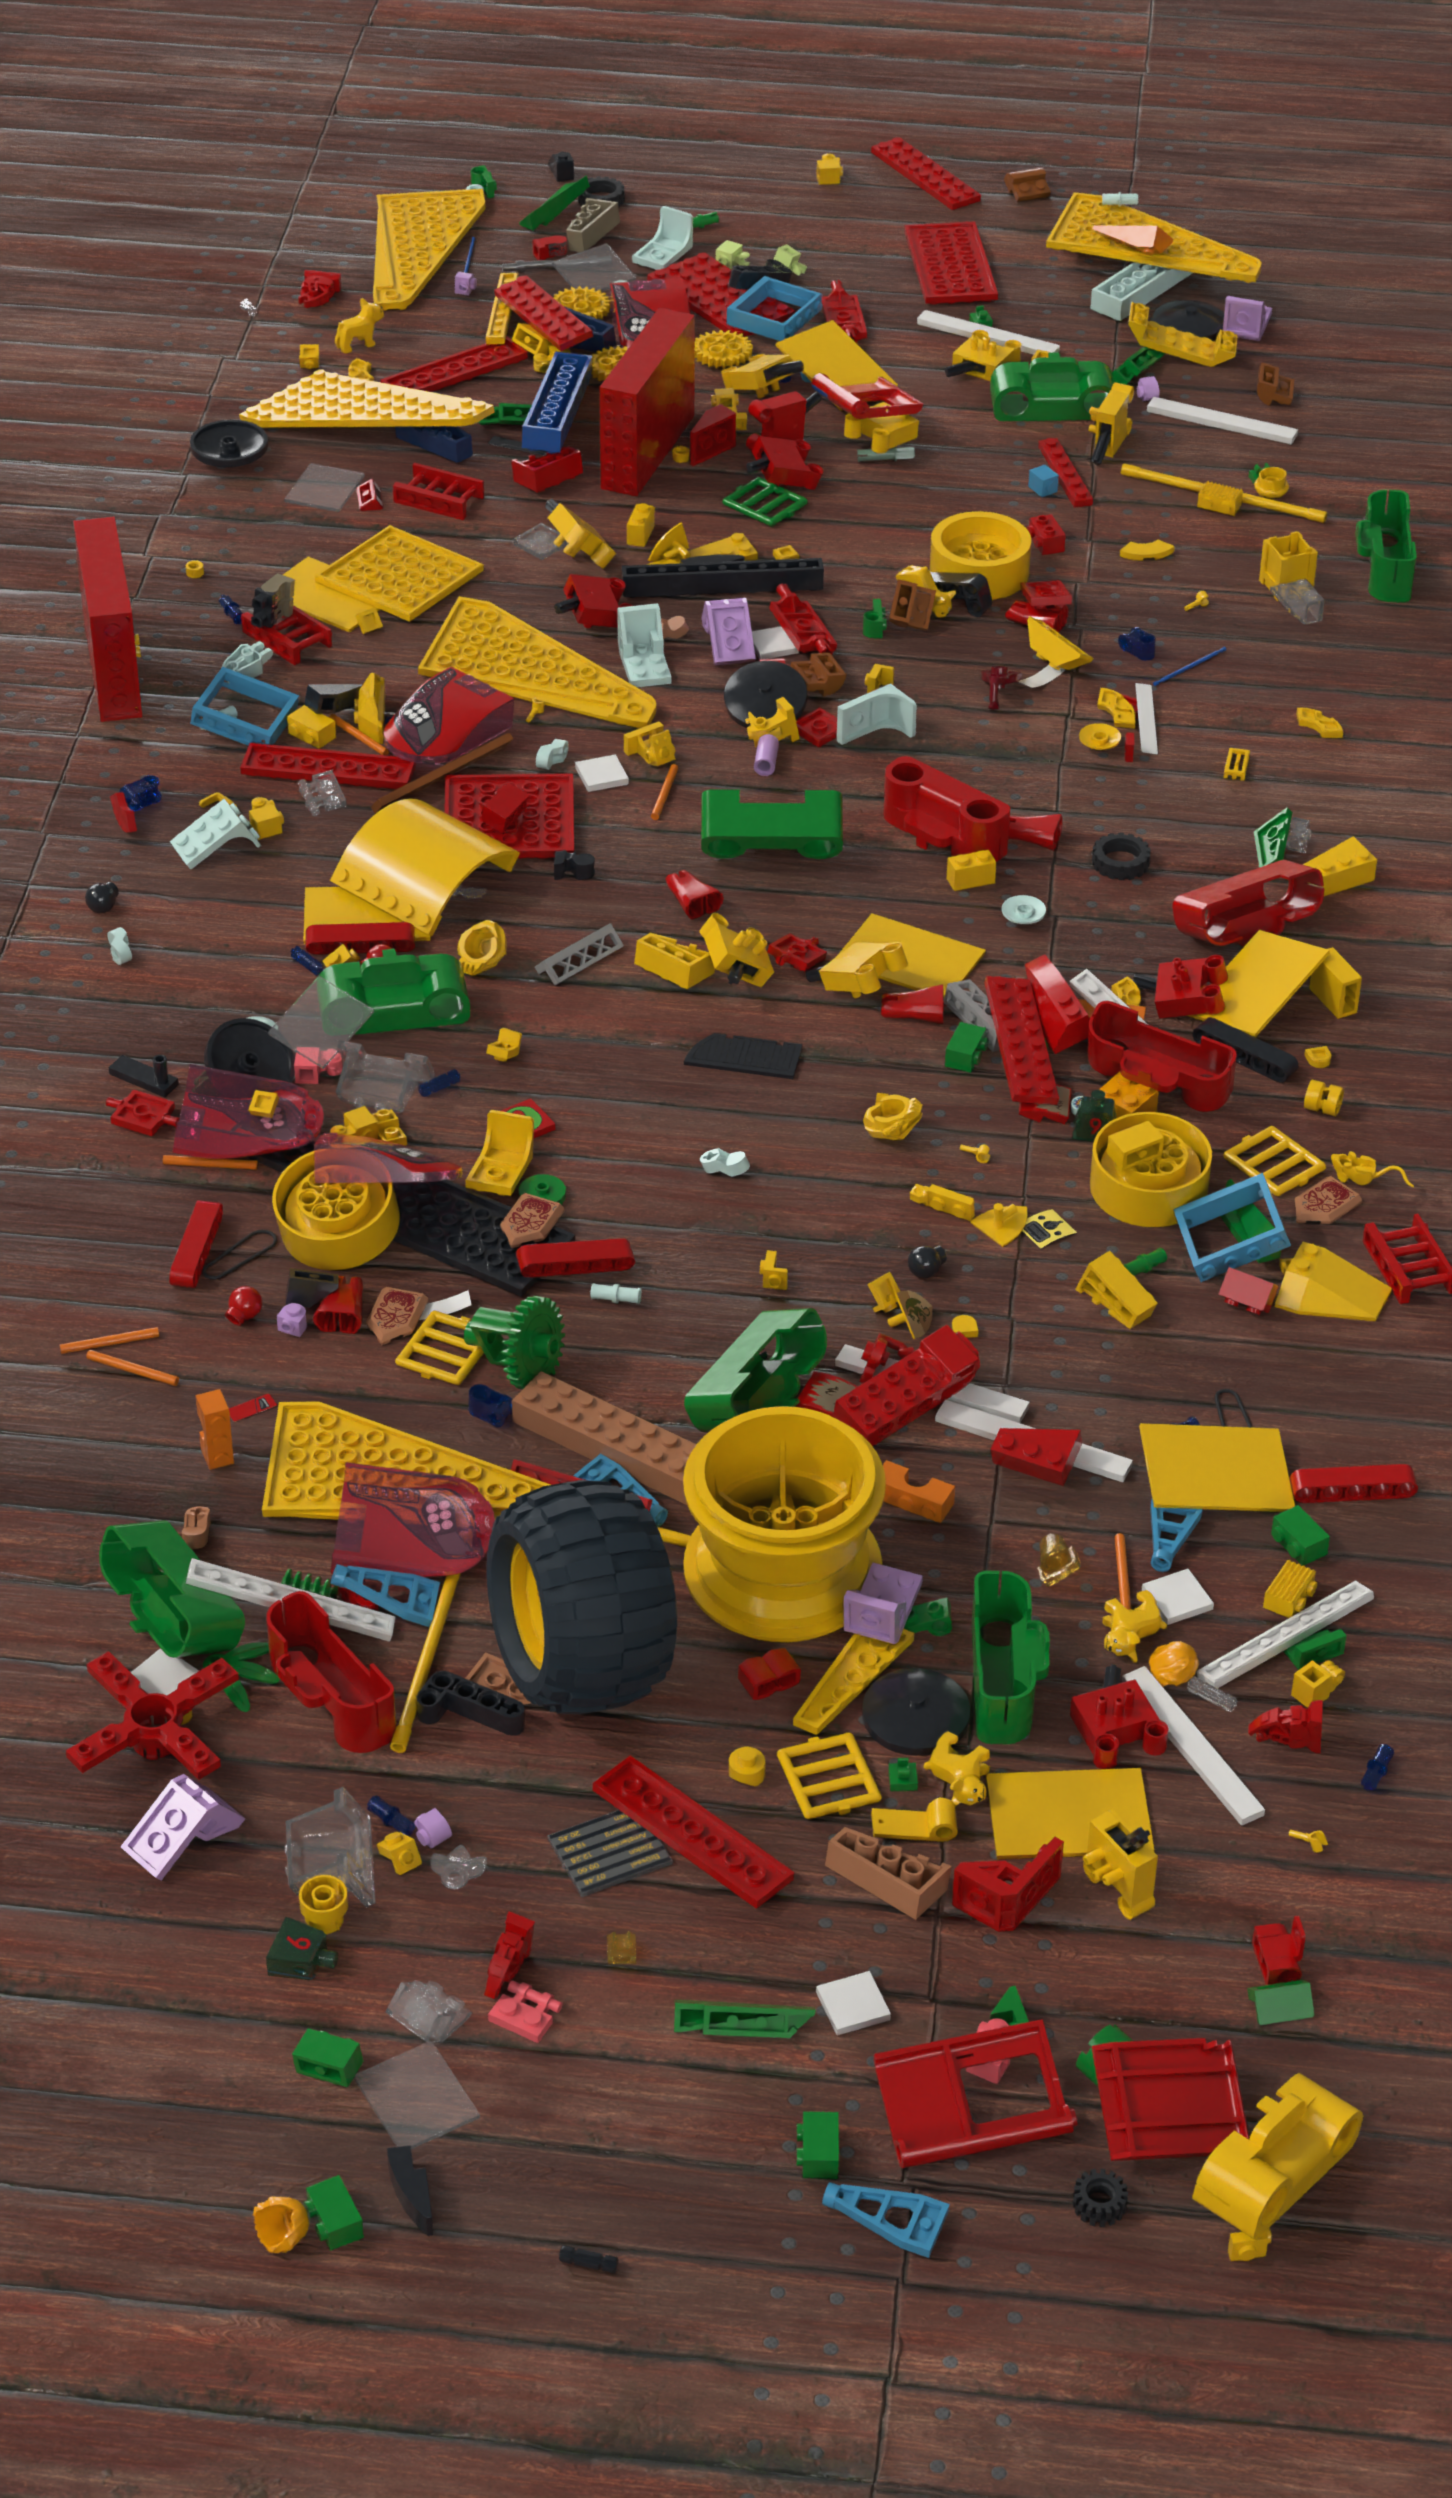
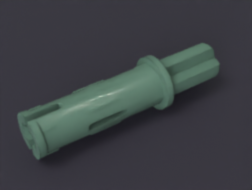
M894 447L888 449L886 453H876L872 449H857V455H867L857 456L858 462L911 459L915 457L914 447Z

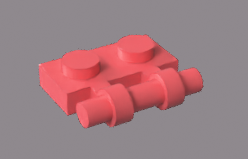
M512 1980L507 1990L516 1995L511 1998L502 1994L488 2013V2021L539 2043L553 2024V2016L547 2014V2012L552 2010L559 2013L563 2003L555 2000L554 1996L547 1992L542 1994L533 1990L532 1986L525 1982L520 1984ZM527 1999L538 2004L536 2008L525 2004Z

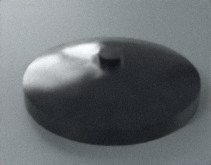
M1176 300L1158 307L1153 314V321L1159 325L1173 327L1181 332H1190L1194 336L1209 338L1213 341L1216 340L1219 331L1223 330L1224 312L1206 302Z
M219 420L198 428L190 438V448L192 455L202 463L216 467H237L252 463L261 458L267 451L268 439L266 432L254 423L243 420Z
M758 661L743 666L729 678L724 689V702L729 716L745 728L751 726L750 723L746 724L745 719L749 718L748 712H751L756 718L764 717L769 719L777 713L776 700L784 697L793 707L796 720L803 713L807 704V687L803 677L791 666L776 661Z
M249 1018L227 1021L212 1033L205 1047L204 1063L206 1071L213 1084L229 1098L251 1097L254 1095L255 1090L271 1092L280 1088L288 1089L293 1081L295 1058L290 1045L276 1029L262 1021Z
M907 1668L890 1672L880 1677L869 1687L863 1700L862 1717L865 1728L870 1736L883 1747L904 1755L925 1756L932 1755L937 1741L946 1732L957 1735V1742L961 1740L970 1722V1703L960 1685L948 1676L928 1669Z

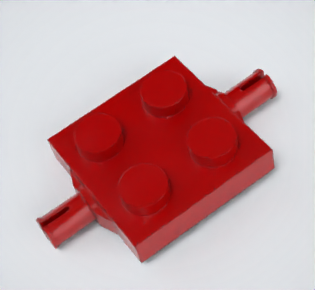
M790 933L769 944L767 953L774 956L779 966L789 963L799 971L810 969L825 960L827 951L817 947L819 944L818 938L812 937L805 940Z
M133 1090L123 1100L108 1097L106 1100V1106L116 1109L111 1116V1124L153 1136L163 1124L178 1127L180 1124V1118L170 1116L175 1110L174 1101Z

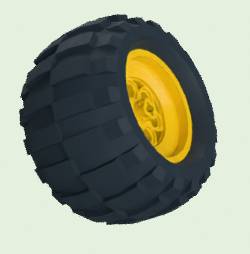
M578 1480L548 1485L515 1498L516 1502L511 1503L508 1509L501 1511L500 1516L496 1517L493 1524L487 1553V1589L496 1640L505 1666L517 1688L530 1703L544 1706L550 1712H557V1714L581 1715L628 1705L647 1696L652 1691L651 1686L664 1680L666 1672L670 1670L677 1636V1604L672 1570L663 1539L649 1510L645 1508L642 1500L636 1494H631L629 1490L621 1489L619 1486H611V1482Z

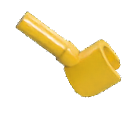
M1205 591L1198 592L1196 600L1184 607L1185 611L1198 605L1202 607L1208 606V594Z
M537 698L532 699V710L526 718V722L530 723L537 713L544 712L545 700L537 702Z
M960 1145V1150L975 1154L978 1162L987 1163L989 1161L990 1154L988 1152L990 1149L987 1145H981L979 1148Z
M1295 1830L1289 1831V1836L1310 1842L1314 1852H1322V1845H1328L1325 1834L1320 1830L1314 1831L1311 1834Z

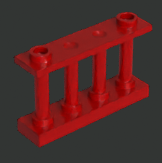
M418 463L413 464V479L408 484L395 482L393 485L394 503L459 520H464L467 517L466 502L471 497L484 498L483 480ZM419 483L428 485L425 489L416 487ZM436 488L445 489L443 493L434 492ZM454 492L463 494L460 498L451 496Z
M294 605L293 614L289 617L283 615L282 618L284 620L274 624L272 628L253 626L251 624V617L253 615L248 611L241 614L242 632L256 641H261L265 647L270 648L274 653L293 665L301 662V650L317 642H321L328 648L332 647L331 629ZM291 625L297 627L286 634L279 632ZM305 633L310 635V637L298 643L292 641Z
M1414 1214L1412 1227L1382 1233L1374 1222L1365 1224L1362 1242L1387 1284L1392 1288V1292L1399 1304L1409 1303L1410 1294L1413 1289L1442 1283L1448 1293L1452 1294V1267L1431 1235L1427 1223L1423 1222L1419 1214ZM1409 1237H1414L1418 1242L1416 1244L1392 1248L1388 1246L1386 1243L1388 1241H1394ZM1424 1252L1427 1257L1424 1260L1401 1264L1396 1259V1257ZM1428 1268H1434L1437 1275L1412 1280L1407 1278L1405 1274Z

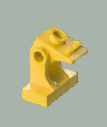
M733 388L714 389V395H711V406L715 407L722 404L736 413V431L746 430L747 412L737 413L736 406L739 405L738 394L734 393Z
M784 697L776 700L777 713L769 719L764 717L756 718L751 712H748L749 718L745 719L746 724L750 723L751 725L747 727L749 740H754L755 748L758 745L759 738L765 734L775 736L778 741L785 737H788L792 743L800 739L794 709Z
M659 721L624 734V753L628 756L638 753L648 764L653 766H660L675 760L674 754L676 750L672 744L669 730L664 731V725ZM649 735V739L642 740L643 736Z

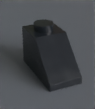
M569 152L552 154L548 166L556 181L574 180V160Z
M290 1268L285 1294L286 1305L296 1303L303 1307H312L338 1289V1274Z

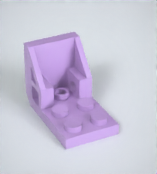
M1227 296L1223 331H1231L1238 335L1237 338L1260 341L1272 315V308L1265 306L1262 301Z
M746 598L705 601L702 625L707 634H710L714 665L755 662L756 658Z
M872 1563L861 1591L856 1589L846 1591L844 1596V1631L892 1644L898 1643L922 1585L923 1576Z
M182 1774L169 1782L122 1844L121 1848L155 1878L162 1880L195 1836L204 1841L211 1840L239 1828L245 1818L210 1788Z

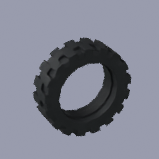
M591 177L588 178L589 187L578 196L580 206L586 204L585 200L587 198L618 202L619 208L620 204L623 205L625 200L624 185L615 178ZM596 192L610 193L603 196L593 195Z
M1110 833L1108 836H1102L1100 840H1096L1093 846L1092 865L1102 876L1106 875L1110 879L1119 878V880H1125L1128 878L1132 880L1136 876L1141 877L1143 872L1146 873L1148 871L1151 849L1150 847L1148 848L1146 841L1143 842L1142 838H1136L1133 834L1124 835V833H1118L1114 835V833ZM1122 851L1131 853L1137 858L1126 862L1115 861L1108 858L1106 854Z

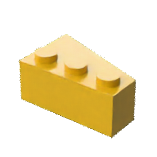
M649 933L637 940L634 964L679 985L681 988L689 989L715 973L710 953L697 949L695 944L690 943L689 947L677 944L676 939Z
M1111 1251L1106 1252L1088 1264L1075 1289L1079 1293L1086 1292L1090 1295L1094 1304L1098 1305L1101 1303L1109 1309V1315L1129 1329L1149 1318L1158 1304L1152 1294L1145 1290L1137 1278L1124 1267L1120 1259L1115 1257Z

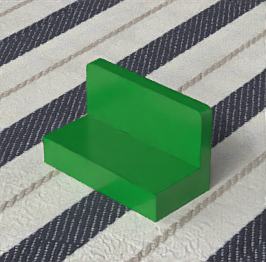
M1342 1629L1333 1632L1323 1630L1308 1636L1283 1652L1295 1667L1300 1670L1312 1660L1318 1664L1344 1654L1347 1635Z
M1295 1980L1247 1988L1249 2000L1255 2002L1257 2022L1260 2025L1314 2017L1310 1982Z

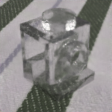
M1297 817L1292 818L1285 849L1306 853L1307 844L1312 836L1310 820Z

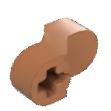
M675 616L669 620L661 618L663 639L666 637L678 639L689 630L688 624L682 616Z
M202 1506L192 1507L185 1513L182 1539L191 1549L202 1548L208 1542L209 1527L211 1525L209 1508Z

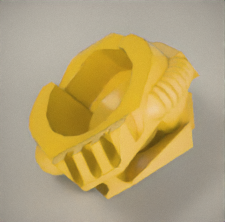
M485 920L461 934L457 951L458 955L461 956L459 961L462 964L463 972L475 976L495 967L506 955L507 939L504 930L499 924Z
M900 1095L883 1097L880 1100V1104L870 1107L865 1112L863 1118L865 1129L874 1138L903 1140L922 1118L923 1104L916 1098L909 1099Z

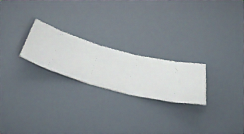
M1048 665L1037 674L1018 682L1032 688L1052 681L1066 669L1060 668V670H1057Z
M467 1290L444 1300L427 1303L419 1320L426 1319L434 1310L450 1314L470 1306L469 1291Z

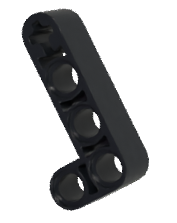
M767 259L765 266H732L728 285L735 289L749 290L764 276L790 283L792 270L774 259Z
M931 572L938 590L941 592L956 591L952 599H965L967 610L972 616L980 617L992 606L993 601L989 584L982 574Z
M448 1671L435 1672L417 1694L418 1719L424 1724L437 1723L446 1711L449 1710L506 1735L515 1736L521 1734L525 1729V1711L522 1702Z

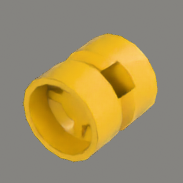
M1312 1079L1306 1091L1304 1108L1316 1112L1322 1109L1324 1114L1336 1117L1342 1105L1344 1088L1335 1085L1326 1087L1324 1082Z

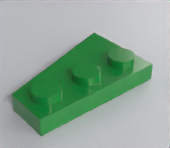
M1288 807L1254 831L1259 868L1283 860L1293 813Z

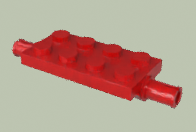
M834 280L830 284L832 292L828 296L822 297V311L825 322L833 320L857 344L858 340L867 339V329L857 295H849L842 287V282L837 280L838 284H836V280Z
M787 584L778 585L776 592L780 595L781 599L779 601H771L769 609L798 652L818 651L819 653H830L832 655L833 651H836L837 642L809 602L800 601Z

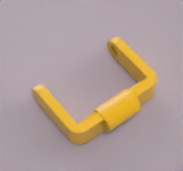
M217 792L202 799L199 805L204 808L223 799L229 805L234 802Z

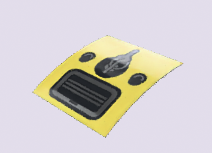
M1053 1209L1027 1218L1025 1227L1022 1230L1039 1248H1043L1064 1236L1077 1233Z

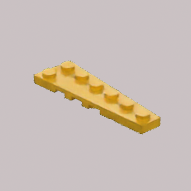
M734 533L731 537L689 550L691 553L689 558L729 554L743 555L745 557L744 561L758 560L757 551L743 533ZM677 554L669 560L662 559L646 565L680 563V560L684 558Z
M903 1629L900 1639L896 1644L854 1633L794 1716L793 1726L818 1735L914 1641V1633Z

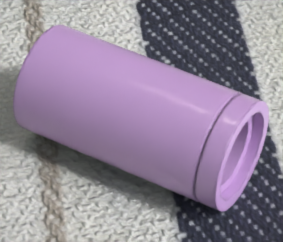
M765 734L758 740L754 770L761 776H769L775 770L779 741L773 735Z

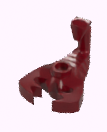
M992 666L991 670L981 671V679L990 683V704L988 709L997 710L1000 708L998 689L1005 688V684L1022 680V672H1008V667Z

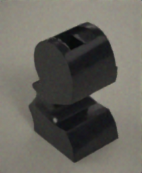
M556 851L554 880L564 878L566 871H571L577 880L592 878L595 875V857L587 853L577 855L576 852Z

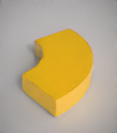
M358 358L351 362L348 369L349 377L374 381V377L368 373L371 370V363Z
M1160 540L1147 544L1130 542L1120 550V557L1136 561H1143V558L1153 557L1155 560L1174 553L1175 546Z
M1101 688L1097 703L1098 709L1105 710L1112 715L1115 727L1135 728L1136 719L1132 705L1129 704L1122 694L1111 689Z
M1297 708L1299 726L1316 730L1322 738H1343V729L1333 717L1328 718L1318 710Z
M1127 976L1112 985L1111 991L1126 1005L1140 1006V990L1132 979Z

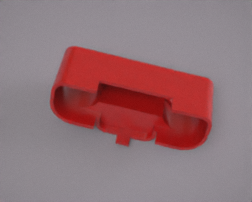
M901 756L886 767L884 819L889 824L916 836V846L926 850L928 849V843L941 848L951 845L952 856L989 850L996 862L1007 855L1010 824V806L909 756Z
M1280 860L1177 896L1172 905L1174 921L1178 930L1184 935L1217 946L1231 943L1245 946L1259 930L1279 935L1284 929V920L1294 922L1314 914L1320 908L1324 899V888L1320 887L1324 886L1321 871L1316 868L1289 860ZM1280 877L1288 879L1289 887L1282 899L1273 902L1266 898L1263 889L1264 883ZM1208 909V916H1207V919H1206V921H1205V916H1204V915H1205V911Z
M1102 1001L1094 1009L1089 1020L1088 1061L1095 1071L1107 1076H1115L1120 1072L1126 1079L1163 1093L1172 1092L1176 1087H1180L1184 1102L1197 1111H1214L1221 1108L1227 1102L1234 1088L1236 1051L1234 1048L1205 1036L1201 1037V1044L1145 1024L1138 1021V1011L1112 1001ZM1111 1042H1118L1124 1045L1127 1048V1050L1124 1051V1047Z
M296 1591L283 1597L282 1602L279 1599L273 1603L268 1609L266 1620L270 1664L279 1679L304 1706L318 1708L324 1705L333 1715L335 1739L342 1748L354 1753H368L390 1743L396 1729L393 1684L373 1663L370 1664V1671L330 1629L329 1615L309 1593ZM294 1646L311 1648L318 1655V1660L313 1665L301 1651H288V1648Z

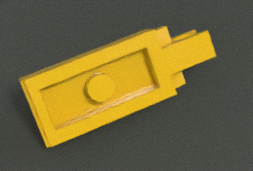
M915 1184L910 1191V1200L918 1204L923 1203L925 1206H930L935 1210L943 1211L971 1221L975 1216L974 1198L933 1184L930 1187Z

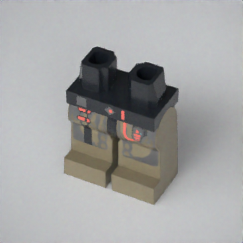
M277 573L264 583L261 588L255 589V596L252 599L254 612L251 617V624L253 626L272 628L283 615L289 617L293 614L294 598L292 597L294 596L295 579Z

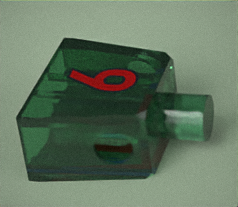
M1094 1090L1091 1093V1097L1083 1096L1081 1098L1074 1119L1072 1139L1094 1141L1101 1128L1117 1118L1115 1101L1105 1098L1104 1091Z
M285 1917L266 1956L268 1976L312 1980L315 1978L320 1966L334 1969L337 1965L339 1954L338 1952L327 1950L326 1934L323 1931Z

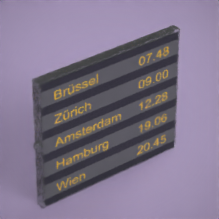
M620 1810L547 1835V1840L562 1863V1868L566 1870L581 1898L673 1864V1860L661 1840Z

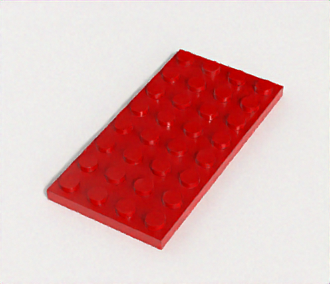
M975 221L904 225V233L925 304L936 305L938 303L954 304L956 302L972 303L974 301L990 302L998 300L997 288Z
M705 252L647 274V281L659 289H667L666 279L683 278L690 310L725 333L727 330L730 333L736 331L737 335L743 334V337L755 334L727 325V308L747 290L730 287L728 282L731 269ZM767 297L749 313L782 323L794 315L795 311L779 300Z

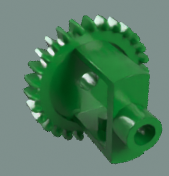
M540 1296L527 1297L526 1300H522L520 1302L521 1305L515 1307L519 1313L480 1307L465 1327L464 1340L467 1345L481 1347L491 1364L508 1366L503 1369L504 1372L509 1373L506 1378L516 1388L523 1390L541 1371L548 1375L556 1374L554 1366L560 1365L557 1358L562 1357L563 1354L560 1352V1348L565 1345L561 1342V1339L565 1337V1333H561L565 1324L560 1323L563 1315L559 1314L560 1308L556 1307V1302L551 1301L552 1299ZM502 1335H508L509 1339L504 1340Z

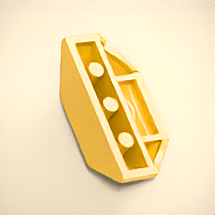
M1029 616L1027 622L1030 647L1037 652V657L1050 661L1049 665L1057 670H1060V668L1071 670L1092 662L1093 657L1055 631L1044 621Z
M370 673L359 690V699H355L354 724H358L361 732L379 744H383L386 696L385 678L380 677L376 673Z

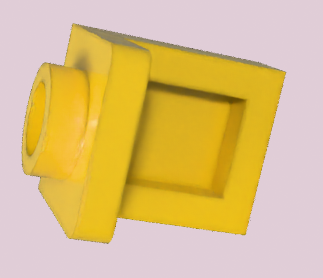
M319 344L300 345V368H319Z
M874 664L871 672L867 673L865 677L867 694L879 689L880 685H893L894 667Z
M342 944L322 961L326 967L334 964L358 962L361 958L353 948L348 950Z
M501 1028L498 1041L488 1044L486 1053L493 1055L494 1059L499 1061H507V1059L517 1056L519 1054L522 1034L507 1028Z
M767 1250L765 1260L760 1262L759 1271L760 1274H763V1288L786 1290L788 1286V1270L776 1268L777 1251Z
M401 1832L391 1833L384 1838L385 1840L377 1843L379 1853L392 1860L395 1872L399 1875L422 1864L415 1840Z
M1270 2228L1256 2240L1243 2232L1231 2233L1228 2245L1230 2260L1249 2261L1254 2258L1265 2257L1267 2245L1271 2244L1272 2241Z

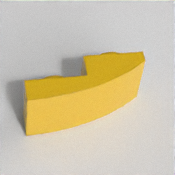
M382 1109L372 1114L378 1124V1139L407 1145L406 1135L399 1127V1119L392 1109Z

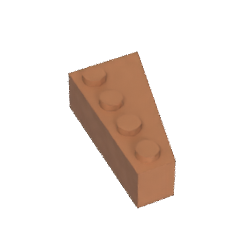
M846 1827L828 1842L825 1866L915 1920L948 1890L952 1866L942 1863L941 1866L930 1863L928 1857L920 1854L914 1857L903 1853V1848L896 1845H881L878 1843V1839Z

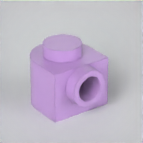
M458 272L455 276V293L469 296L472 289L476 288L477 279L474 278V275Z
M1154 376L1140 378L1137 395L1142 401L1152 400L1153 397L1159 398V385Z
M296 1303L284 1306L277 1315L278 1331L300 1337L307 1328L305 1308Z
M436 1808L419 1815L414 1822L418 1828L416 1832L417 1838L423 1846L428 1845L430 1848H434L452 1836L448 1822Z

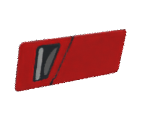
M265 1394L229 1408V1414L231 1419L236 1422L275 1407L277 1404L270 1394Z

